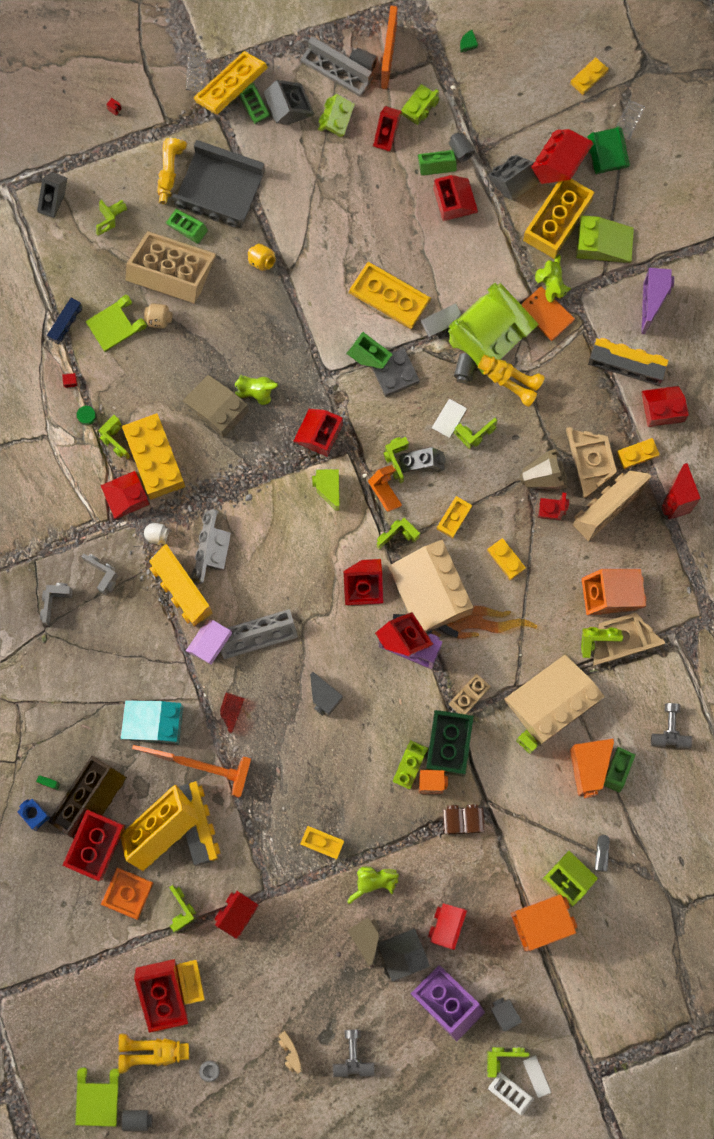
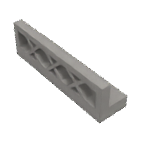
M311 37L309 39L308 49L300 61L361 97L372 81V71L316 38ZM313 53L318 56L319 61L311 62L307 58ZM330 63L333 65V70L326 71L323 69L322 64ZM345 72L348 74V78L341 80L338 78L337 73ZM360 81L364 84L358 90L353 87L352 82Z
M290 609L228 627L227 629L233 633L221 649L223 658L227 659L297 638L298 635ZM288 617V620L279 621L282 618ZM262 624H268L267 626L260 627ZM245 629H250V630L247 631V632H244V633L242 632V631L245 630Z

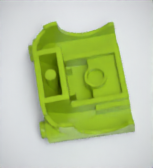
M493 283L487 289V294L480 297L466 312L448 326L450 328L448 332L451 346L467 353L477 366L483 355L501 360L523 337H526L539 325L502 283ZM479 369L480 373L484 375V371Z

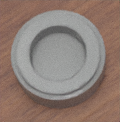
M214 1061L204 1062L199 1069L200 1077L206 1082L216 1080L220 1074L219 1065Z

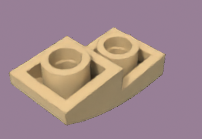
M475 674L448 705L459 714H467L491 686L478 674Z
M285 1030L278 1036L281 1039L278 1041L285 1051L288 1049L291 1051L285 1057L287 1060L285 1065L292 1073L296 1071L299 1074L302 1071L300 1057L294 1042Z

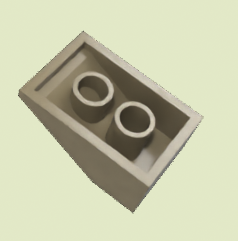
M209 375L183 400L185 405L223 438L249 412L248 405L242 399Z

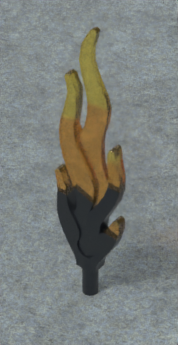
M473 606L471 615L436 628L451 637L467 639L479 637V633L462 632V630L482 629L492 633H502L518 626L537 629V625L529 620L520 618L503 622L486 620L482 617L504 618L509 616L511 611L501 612L484 606ZM393 614V619L406 614ZM434 629L426 632L427 635L433 634L438 636L439 638L441 636V634Z

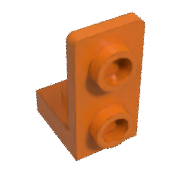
M393 465L379 469L368 480V483L387 512L402 506L388 484V481L391 480V475L396 471Z

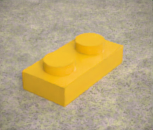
M595 57L571 80L570 84L584 95L608 72V68Z
M653 438L617 451L623 469L657 458L660 455Z
M456 496L436 529L453 539L471 510L472 505Z
M503 538L487 549L509 580L526 569Z
M307 826L300 845L337 860L344 840Z
M193 960L177 964L185 1005L205 1000L198 961Z

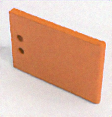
M540 286L521 305L539 324L537 327L550 341H553L575 318L555 299L553 302H548L545 295L546 290Z

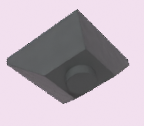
M415 929L378 943L392 981L430 967Z

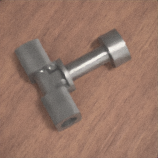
M665 704V712L668 713V730L664 731V734H651L652 747L675 745L676 748L681 749L692 748V736H682L679 731H676V713H680V704Z
M345 1030V1039H349V1059H345V1064H333V1077H348V1074L374 1076V1063H362L361 1059H357V1038H361V1030Z

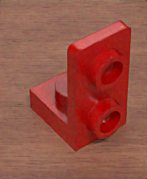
M562 492L560 500L540 498L538 518L561 521L562 516L566 515L569 508V499H566V493Z

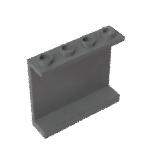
M196 140L194 144L195 154L178 194H173L172 196L174 205L182 210H185V208L200 216L202 214L209 216L214 221L226 222L231 227L237 226L242 228L265 173L264 163Z

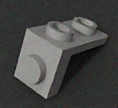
M83 554L81 557L85 562L106 573L97 587L99 592L104 595L112 592L118 577L115 572L116 569L107 563L102 565L99 563V559L92 554H89V556Z
M56 583V585H46V590H43L42 601L45 603L44 609L40 611V620L45 626H50L53 597L72 598L73 590L68 584Z

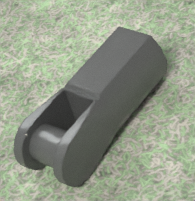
M601 835L597 840L595 871L607 872L610 839L607 835Z

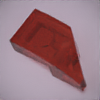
M226 692L220 708V716L223 718L228 732L233 733L245 698Z

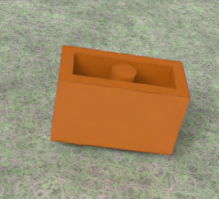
M420 770L419 794H443L444 790H447L448 776L444 775V770Z

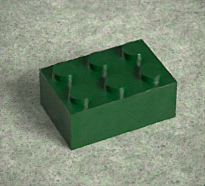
M439 710L434 711L426 770H444V774L465 777L474 716Z

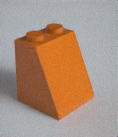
M600 569L583 577L582 585L586 615L636 611L646 607L644 579L641 569Z
M613 738L575 744L571 747L570 754L578 796L583 795L584 798L595 797L603 789L614 745Z

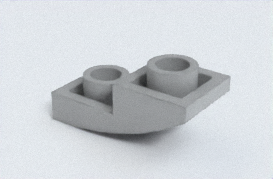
M453 304L422 319L421 322L428 337H431L449 328L448 326L458 319L461 313L457 304Z

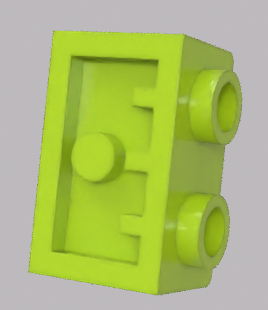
M421 84L401 109V115L419 125L421 121L426 120L429 110L432 107L435 108L440 100L439 90L435 89L433 92Z

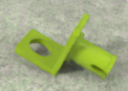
M103 200L99 201V210L106 220L96 225V235L100 236L115 227V216L127 211V206L123 200L109 207L106 206Z

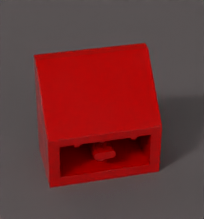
M449 175L434 179L433 190L443 221L478 213L468 178Z
M309 409L293 442L328 457L343 426V417L327 410Z
M236 891L235 894L231 892L225 902L228 904L225 910H220L214 920L217 921L215 923L216 927L238 939L259 905L239 891Z

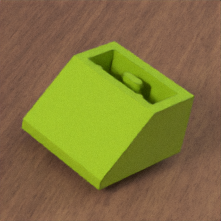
M569 850L542 878L557 895L561 894L562 897L567 898L570 907H573L598 879Z

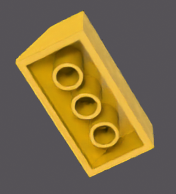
M165 544L149 561L152 565L149 569L155 578L158 576L163 582L160 585L164 591L172 594L173 598H171V601L175 607H181L184 612L181 615L186 623L189 624L191 622L193 626H196L212 615V610L168 545Z
M177 785L170 788L126 828L121 836L126 861L142 871L152 865L159 856L165 853L169 847L181 839L199 821L196 808Z

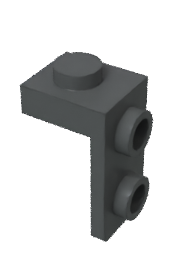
M431 447L400 454V467L403 473L431 468L438 472L445 470L446 458L444 452Z

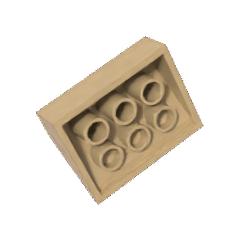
M147 231L127 262L125 280L195 304L203 289L216 254Z
M635 471L620 474L615 479L616 484L612 487L610 485L601 492L602 496L599 499L594 498L587 505L589 508L585 512L581 510L574 517L573 526L589 542L644 491L652 476L648 473Z
M443 540L424 546L388 566L408 613L413 612L425 632L471 615L474 607Z
M564 655L504 698V700L536 740L537 744L541 746L599 703L605 696L595 683L574 662Z

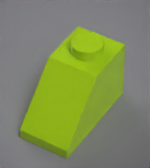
M316 469V476H312L313 487H316L317 494L335 511H340L339 469Z

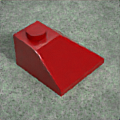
M136 471L100 485L115 520L150 505Z
M381 559L361 560L343 571L345 605L383 604Z
M413 612L390 620L375 632L385 650L406 656L434 645Z

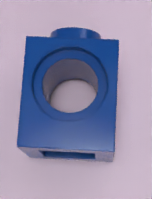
M34 799L25 800L19 806L21 809L17 811L30 828L35 831L51 818ZM36 808V817L30 819L28 812L30 809Z

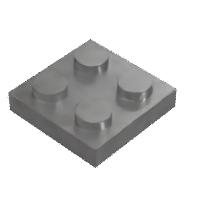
M405 348L392 353L393 355L383 369L372 367L385 397L416 385L420 381Z

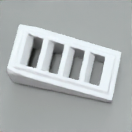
M501 1072L488 1087L491 1092L520 1115L525 1113L534 1100L532 1096ZM504 1080L506 1083L500 1091H497V1087ZM510 1085L512 1089L505 1097L503 1094ZM516 1091H518L519 1094L514 1099V1101L511 1102V1097L514 1095ZM524 1096L526 1099L521 1104V1106H516L518 1102L521 1100V1098Z

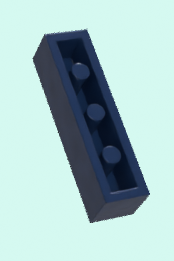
M73 298L69 299L47 334L49 340L58 345L63 341L66 332H69L71 324L76 320V316L82 311L81 302Z

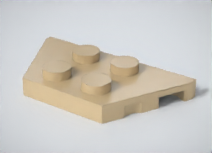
M569 427L566 428L568 441L583 498H587L613 477L617 470L608 436L594 435L587 431H576Z
M636 612L599 623V629L614 627L622 630L623 641H596L593 666L665 645V641L660 639Z

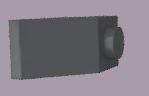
M50 172L42 178L38 213L52 218L56 216L65 196L67 177Z
M312 672L310 677L313 705H315L314 710L322 716L326 714L329 717L343 700V696Z
M502 997L493 1002L494 1006L490 1010L501 1031L505 1032L522 1023L509 999L504 1000Z

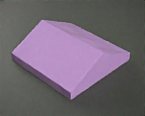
M207 619L186 649V652L212 664L233 632L214 620Z

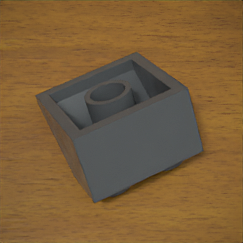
M276 80L263 92L276 123L289 125L314 115L301 83Z

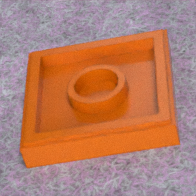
M117 867L101 905L138 920L154 883Z

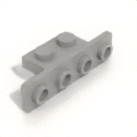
M216 509L206 511L202 519L204 524L199 535V549L195 554L196 565L191 575L195 585L204 582L206 567L224 570L231 533L214 528L217 515Z

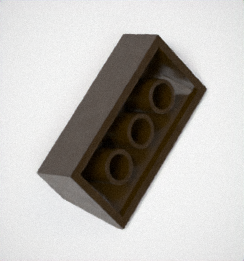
M91 755L48 823L74 839L86 810L103 815L127 777Z

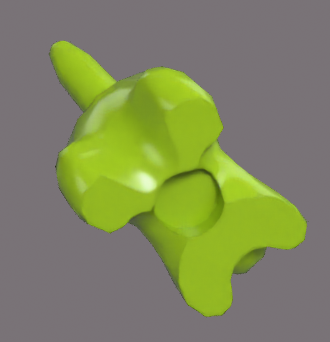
M557 255L554 262L548 260L545 263V268L538 269L535 274L536 282L546 285L545 295L548 302H553L555 297L563 298L571 290L570 287L563 283L560 266L561 255Z
M240 375L239 379L235 382V387L238 389L235 394L240 399L254 397L260 405H266L271 401V390L276 389L278 383H275L268 377L256 379Z
M361 867L357 871L358 891L350 896L347 903L351 904L364 893H370L380 888H385L393 894L399 882L397 870L383 869L376 872L372 867Z

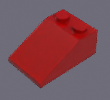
M175 959L137 967L135 969L134 981L149 1033L188 1024L186 1006Z

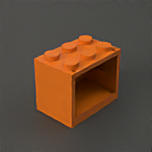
M559 894L510 913L524 951H531L576 934L577 923L574 917H570L567 909H570L566 897H562Z

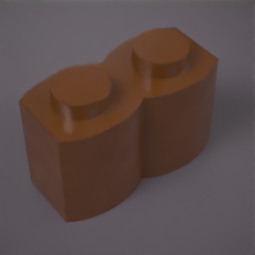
M478 804L466 805L467 808L459 809V805L447 806V809L443 810L444 835L484 833L483 808H478Z

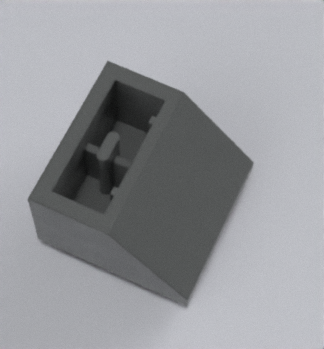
M518 155L509 157L505 163L496 166L488 174L489 179L503 196L513 201L540 182L532 169L534 162Z

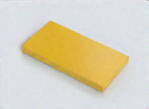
M244 51L194 97V100L199 105L218 115L257 79L268 66L265 62Z
M367 262L349 290V294L411 330L431 300V297L370 262Z

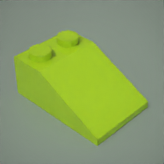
M581 215L578 226L576 258L631 263L634 228L602 217Z

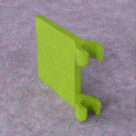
M128 295L122 296L116 303L86 321L104 352L136 332L147 328V324L142 318L131 325L122 311V308L132 304Z
M81 1067L77 1070L75 1125L117 1126L119 1069L113 1068L110 1071V1083H86L87 1068Z

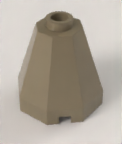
M556 449L547 451L524 467L522 474H520L522 485H526L528 489L562 490L568 488L563 463L557 460V457H560L559 452Z

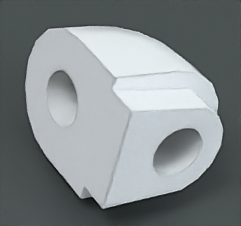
M151 523L146 526L144 536L148 542L157 545L166 544L169 529L165 528V525Z

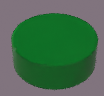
M82 406L77 411V419L82 425H91L96 419V413L90 406Z

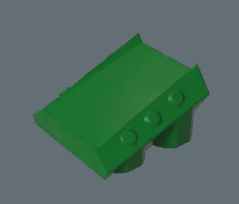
M617 126L608 130L592 132L587 136V139L593 142L588 153L592 157V166L596 175L630 166L621 127Z

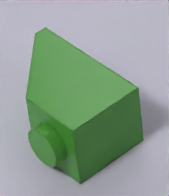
M364 332L359 335L346 353L361 365L383 369L393 355Z

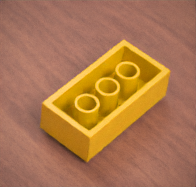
M573 179L557 182L526 229L523 241L555 259L580 221L581 215H584L591 204L595 192Z
M158 413L122 426L150 500L186 487Z

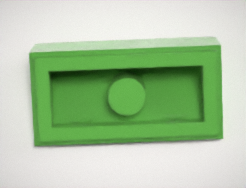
M453 150L418 154L420 174L422 176L456 171V158Z

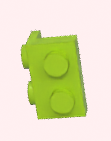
M339 94L329 97L324 104L325 111L319 119L320 125L318 130L323 131L327 129L337 136L343 137L355 104Z

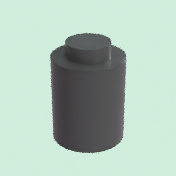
M357 48L352 50L349 59L373 72L378 56Z
M457 132L450 137L449 145L460 162L467 161L475 154L464 133Z
M459 354L454 373L457 381L463 384L472 381L476 367L475 361L468 354Z
M123 1110V1132L148 1131L149 1127H152L153 1115L149 1114L148 1110Z

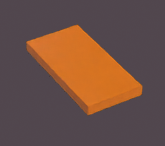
M390 6L381 70V89L389 87L397 30V6Z

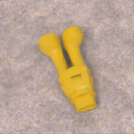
M167 138L163 142V170L158 174L157 188L160 204L165 205L168 197L172 196L170 191L174 187V179L176 177L174 169L175 155L183 153V150L187 147L186 141Z
M483 355L478 365V368L483 370L484 374L494 383H498L500 386H504L514 392L527 407L531 406L537 396L535 391L541 387L545 376L539 373L533 376L526 375L513 367L512 364L495 357L490 358L487 355ZM512 377L518 380L529 389L521 387L520 385L511 381L509 378Z
M119 1034V1052L154 1050V1054L150 1055L119 1054V1073H126L131 1066L135 1065L167 1066L176 1061L180 1063V1060H189V1043L175 1042L166 1038L163 1040L157 1038L156 1040L149 1041L132 1040L127 1034Z

